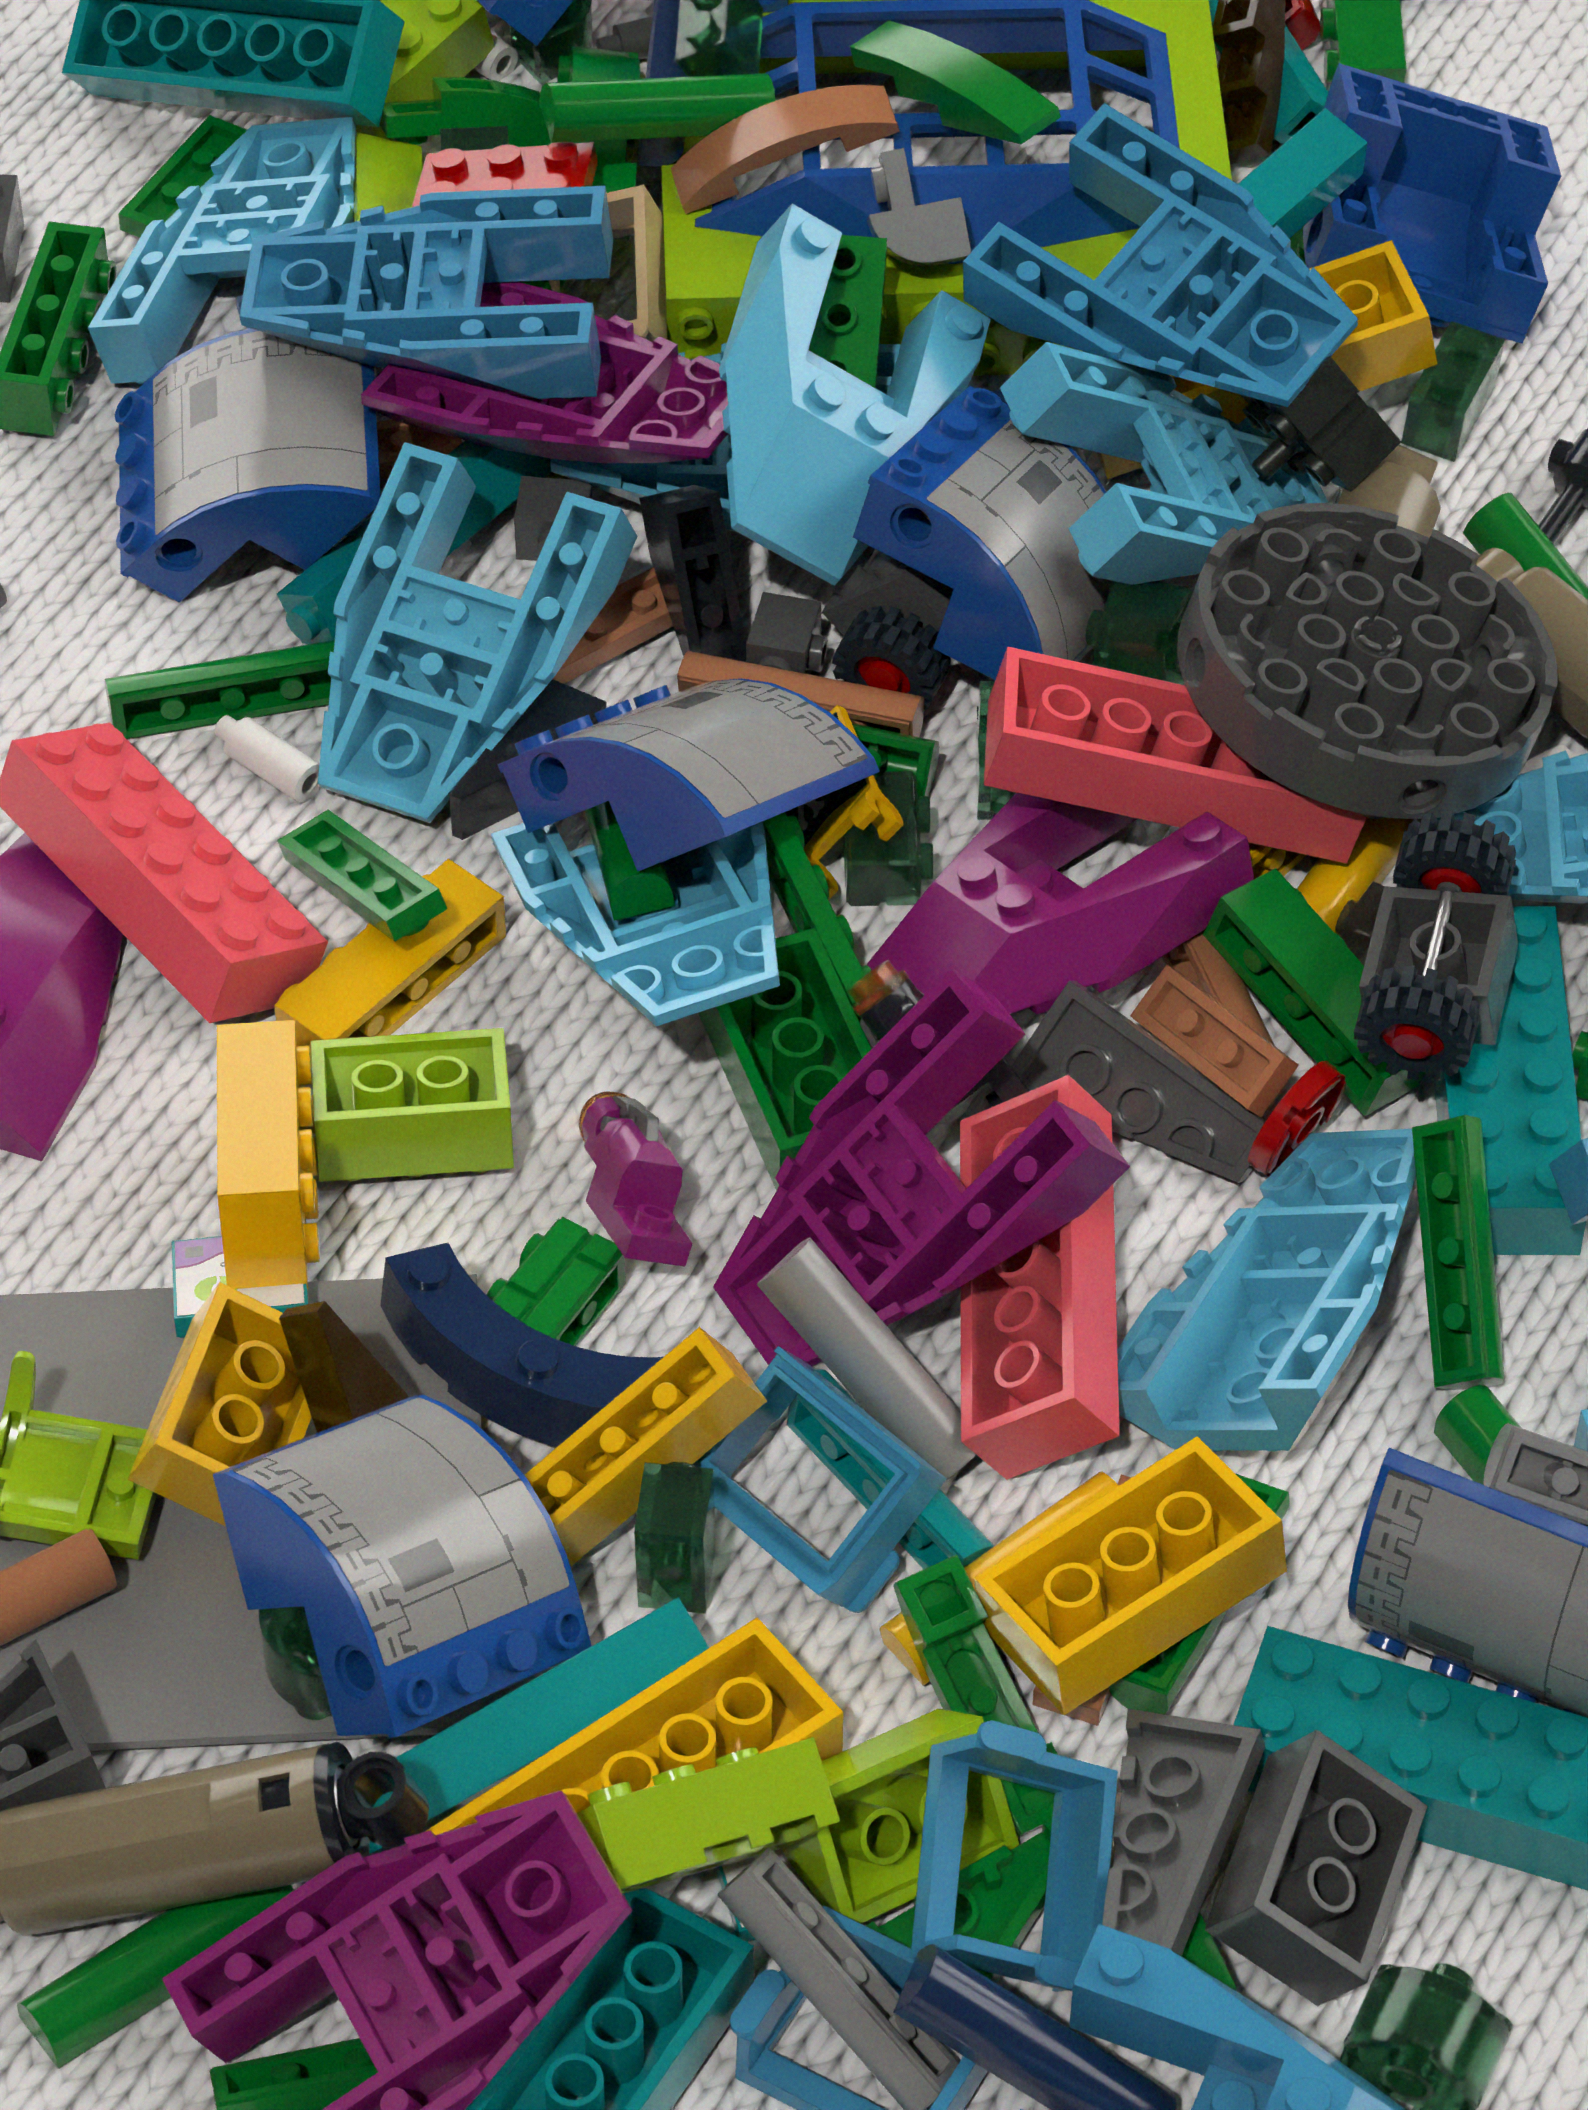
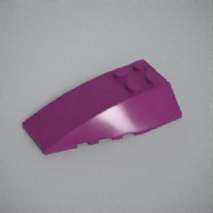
M521 282L483 283L480 307L589 302L578 297ZM595 315L601 352L597 397L537 399L486 389L390 364L361 394L362 405L394 421L419 427L428 432H437L467 440L479 446H489L500 450L550 459L594 463H662L709 458L728 435V433L724 432L722 413L728 406L727 383L720 379V364L702 355L693 360L685 358L678 354V344L661 336L651 342L634 334L633 323L616 315L608 320Z
M23 833L0 856V1149L43 1161L96 1067L100 1050L98 1041L102 1025H106L110 1007L109 994L113 977L117 976L120 965V947L123 934L26 833Z

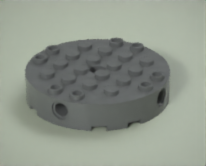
M1334 503L1289 505L1257 514L1253 524L1240 530L1232 527L1210 550L1181 620L1178 632L1177 653L1183 681L1193 703L1201 713L1204 721L1209 724L1215 733L1235 753L1268 777L1295 792L1343 810L1360 813L1371 819H1381L1383 817L1422 819L1423 815L1431 812L1436 818H1439L1442 815V811H1454V814L1490 801L1503 792L1517 778L1550 712L1558 677L1554 648L1548 632L1531 604L1508 578L1497 582L1492 576L1476 565L1479 557L1477 553L1449 536L1433 529L1430 538L1410 529L1398 526V515L1367 507Z

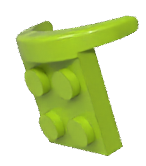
M18 1351L12 1360L8 1389L0 1422V1536L54 1545L80 1531L91 1528L107 1555L139 1560L157 1493L128 1480V1477L148 1429L33 1410L36 1382L35 1357L28 1351Z

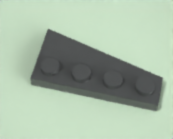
M1069 981L1011 1065L1030 1091L1069 1075L1112 1115V1132L1129 1139H1136L1158 1148L1166 1154L1237 1183L1244 1182L1253 1169L1248 1162V1155L1254 1140L1267 1119L1263 1116L1261 1118L1247 1110L1190 1063L1077 981Z
M1128 1709L1125 1728L1128 1735L1126 1756H1122L1119 1779L1122 1787L1119 1814H1115L1113 1829L1115 1854L1113 1867L1108 1871L1102 1925L1169 1948L1181 1956L1264 1752L1265 1745L1260 1729Z

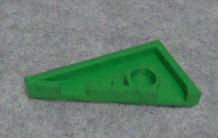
M1052 1817L1043 1822L1041 1833L1012 1850L1003 1845L959 1871L953 1935L960 1934L1018 1949L1045 1906ZM916 1897L914 1898V1907L879 1927L874 1921L867 1924L866 1927L911 1949ZM976 1970L977 1972L981 1973L982 1975L994 1981L995 1983H997L998 1979L1001 1976L985 1971Z

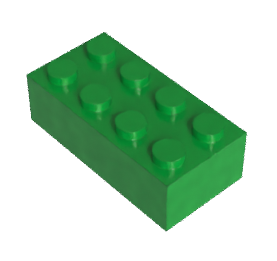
M815 928L775 938L780 986L698 1013L776 1191L779 1183L776 1181L775 1176L787 1155L795 1159L814 1125L809 1116L815 1106L872 1049Z

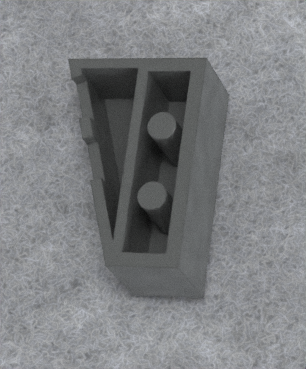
M35 1639L19 1654L22 1660L0 1679V1811L13 1806L106 1788L90 1750Z

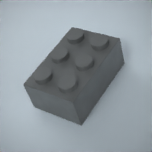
M1318 1730L1268 1755L1205 1931L1316 2006L1366 1984L1384 1936L1427 1805Z

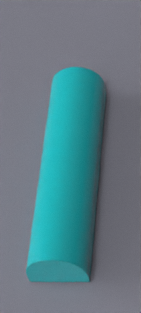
M816 1370L860 1406L826 1370ZM797 1394L790 1403L787 1426L868 1510L895 1473L801 1395ZM941 1489L937 1491L898 1542L923 1569L956 1554L963 1567H965L994 1547L990 1540Z

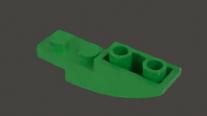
M433 78V99L385 102L379 124L387 138H395V141L413 145L426 143L428 136L450 134V139L455 141H475L483 138V132H489L490 141L494 147L508 144L517 147L551 144L539 105L541 92L519 85L487 79Z

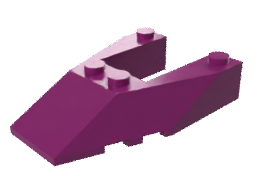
M1016 793L933 881L866 965L870 967L876 978L879 996L906 977H909L916 988L925 995L952 968L992 991L1009 1014L1029 1008L1038 1015L1049 1011L1069 981H1077L1084 987L1092 986L1098 992L1109 990L1206 929L1220 898L1254 880L1248 838L1211 813L1205 812L1089 886L1082 888L1058 872L1057 869L1137 819Z
M952 968L815 1106L809 1116L814 1125L795 1159L787 1155L775 1176L779 1187L761 1218L753 1215L713 1286L768 1365L777 1355L774 1352L777 1346L806 1361L811 1367L822 1361L756 1285L791 1250L805 1239L810 1237L872 1310L888 1326L961 1287L1082 1215L1130 1168V1165L1096 1122L1054 1100L965 1188L926 1137V1134L1026 1034L992 991Z
M560 1790L475 1816L477 1823L438 1835H435L431 1830L403 1838L406 1842L405 1845L363 1857L359 1852L345 1856L162 1978L191 2036L224 2063H228L335 1991L378 2073L322 2110H465L633 1910L567 1796Z

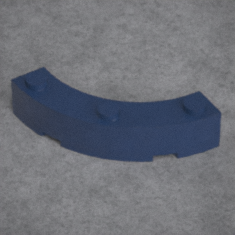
M449 1242L385 1257L380 1306L394 1333L411 1357L418 1364L426 1363L437 1375L448 1383L447 1392L464 1405L502 1427L541 1443L558 1447L663 1358L628 1357L600 1353L559 1341L527 1326L498 1306L472 1281L459 1263Z

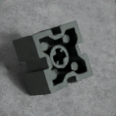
M1329 356L1288 407L1241 395L1248 403L1242 410L1250 422L1262 433L1267 435L1273 431L1278 436L1252 462L1253 469L1265 480H1269L1286 463L1300 476L1308 472L1312 478L1324 487L1332 482L1351 492L1401 443V440L1376 410L1367 406L1357 394L1359 390Z

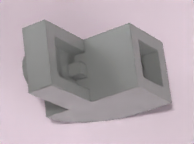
M904 148L881 152L879 156L880 167L870 169L876 202H887L889 211L868 216L867 222L873 237L887 238V254L908 265L927 267L965 260L971 253L961 197L915 206Z

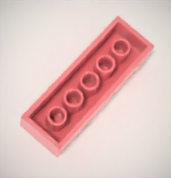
M1007 647L988 699L984 786L1180 828L1205 812H1209L1248 838V843L1342 863L1348 862L1367 817L1360 813L1343 810L1295 792L1253 767L1235 753L1215 733L1209 724L1204 721L1185 685Z
M110 722L60 732L44 733L38 736L11 741L0 777V808L209 1023L274 1009V1004L278 1002L288 987L301 983L319 968L328 941Z
M1066 1075L960 1120V1181L967 1188L1054 1100L1096 1122L1111 1143L1112 1115L1072 1077ZM1111 1185L1082 1215L960 1287L961 1442L1006 1480L1120 1436L1114 1188Z

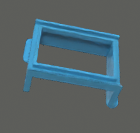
M777 1346L774 1350L777 1355L755 1382V1385L767 1402L678 1477L817 1595L851 1612L860 1613L867 1609L899 1567L900 1557L894 1550V1547L947 1478L824 1378L806 1361ZM797 1394L806 1399L895 1473L829 1560L731 1478V1475L771 1423L776 1422Z
M996 1721L982 1723L975 1734L931 1745L910 1959H915L920 1949L934 1944L973 1969L1051 1987L1052 1991L1056 1992L1066 1990L1072 1992L1074 1980L1098 1924L1102 1925L1108 1871L1111 1861L1118 1771L1046 1752V1742L1039 1733ZM969 1771L1054 1793L1040 1954L960 1934L953 1935Z
M823 1906L824 1910L900 1996L915 1959H910L911 1949ZM772 1969L760 1972L730 2017V2028L737 2035L735 2078L796 2110H886L772 2052L776 2043L806 2000V1997L782 1969L780 1972ZM963 2056L930 2110H964L988 2071Z

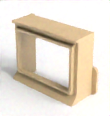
M645 185L606 193L613 239L635 234L637 319L629 320V322L633 323L634 334L651 342L659 336L667 339L663 215ZM548 280L552 290L560 293V280Z

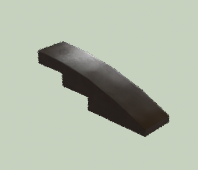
M1218 0L1212 30L1214 42L1223 48L1218 67L1222 105L1225 107L1223 115L1231 165L1271 154L1280 105L1283 74L1285 0Z

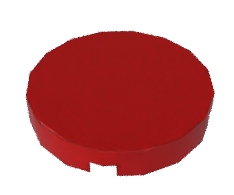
M1328 1061L1317 1063L1285 1094L1263 1124L1252 1144L1248 1155V1162L1251 1167L1269 1177L1312 1133L1317 1124L1322 1126L1324 1122L1327 1123L1346 1088V1078L1335 1066Z

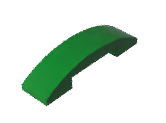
M956 1554L895 1582L893 1587L907 1628L942 1708L982 1716L984 1722L996 1721L1038 1733L983 1624L988 1615L958 1555ZM1052 1742L1046 1744V1752L1057 1754ZM1001 1779L1018 1837L1042 1827L1043 1822L1053 1816L1054 1793Z

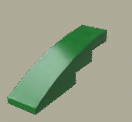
M889 20L849 46L855 67L892 75L899 96L937 105L943 126L1023 144L1061 118L1058 106L1016 76L973 51L930 32Z

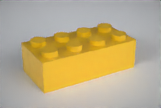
M295 1020L217 1025V1197L227 1286L233 1289L307 1284L308 1290L307 1263L320 1262L317 1223H306V1219L319 1218L316 1179L313 1180V1176H317L315 1137H312V1134H315L313 1095H311V1087H301V1085L312 1084L310 1046H297Z
M1196 1436L974 1577L976 1593L988 1615L983 1624L989 1636L1052 1704L1063 1715H1066L1287 1572L1282 1520Z

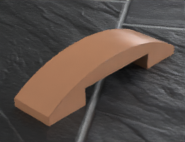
M845 85L822 88L782 98L733 119L695 144L671 167V172L685 214L739 194L734 177L838 137L841 138L844 148L848 152L898 133L900 130L884 86Z

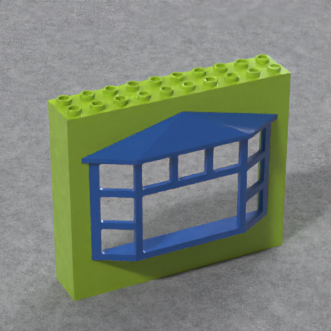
M700 0L692 76L767 73L772 80L776 95L795 86H798L799 94L816 90L815 74L879 73L855 67L849 46L890 20L930 32L973 51L1004 70L1069 68L1073 108L1070 110H1059L1061 118L1036 135L1077 134L1097 112L1091 107L1088 82L1091 81L1150 104L1153 131L1156 135L1232 180L1209 0H788V6L777 11L734 17L728 0ZM1121 67H1146L1147 78ZM894 113L900 132L882 138L893 139L894 150L901 148L905 150L915 206L961 197L971 252L991 229L1000 222L1092 280H1095L1140 229L1139 225L1070 184L1069 163L1005 164L1003 140L943 126L939 113ZM706 136L685 137L684 150L681 157ZM984 136L987 165L913 167L911 138ZM820 145L802 151L803 170L736 200V195L685 214L671 172V167L677 161L670 165L660 166L664 223L667 340L678 344V353L685 352V358L694 359L700 355L708 356L721 353V344L728 341L757 242L791 204L796 205L842 232V235L873 237L867 222L868 216L889 211L887 202L877 203L875 199L870 169L877 167L821 169ZM887 254L880 344H901L905 328L941 290L977 310L964 301V260L920 267L902 263ZM991 318L980 361L973 376L1013 375L1046 342L1056 345L1060 344L1011 331Z

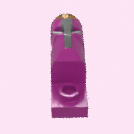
M606 1091L592 1096L584 1104L579 1119V1133L585 1142V1150L596 1164L595 1173L586 1198L587 1204L625 1258L685 1267L693 1243L673 1214L682 1186L683 1170L664 1143L659 1129L658 1117L648 1111L646 1106L623 1093Z

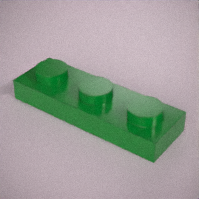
M209 115L118 213L120 230L140 238L145 228L153 220H163L165 222L179 209L175 199L188 186L199 185V188H201L214 175L210 165L248 129Z

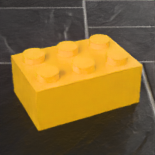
M221 1282L218 1283L192 1318L128 1480L226 1527L213 1474L303 1439L312 1418L279 1320L283 1314L282 1312Z

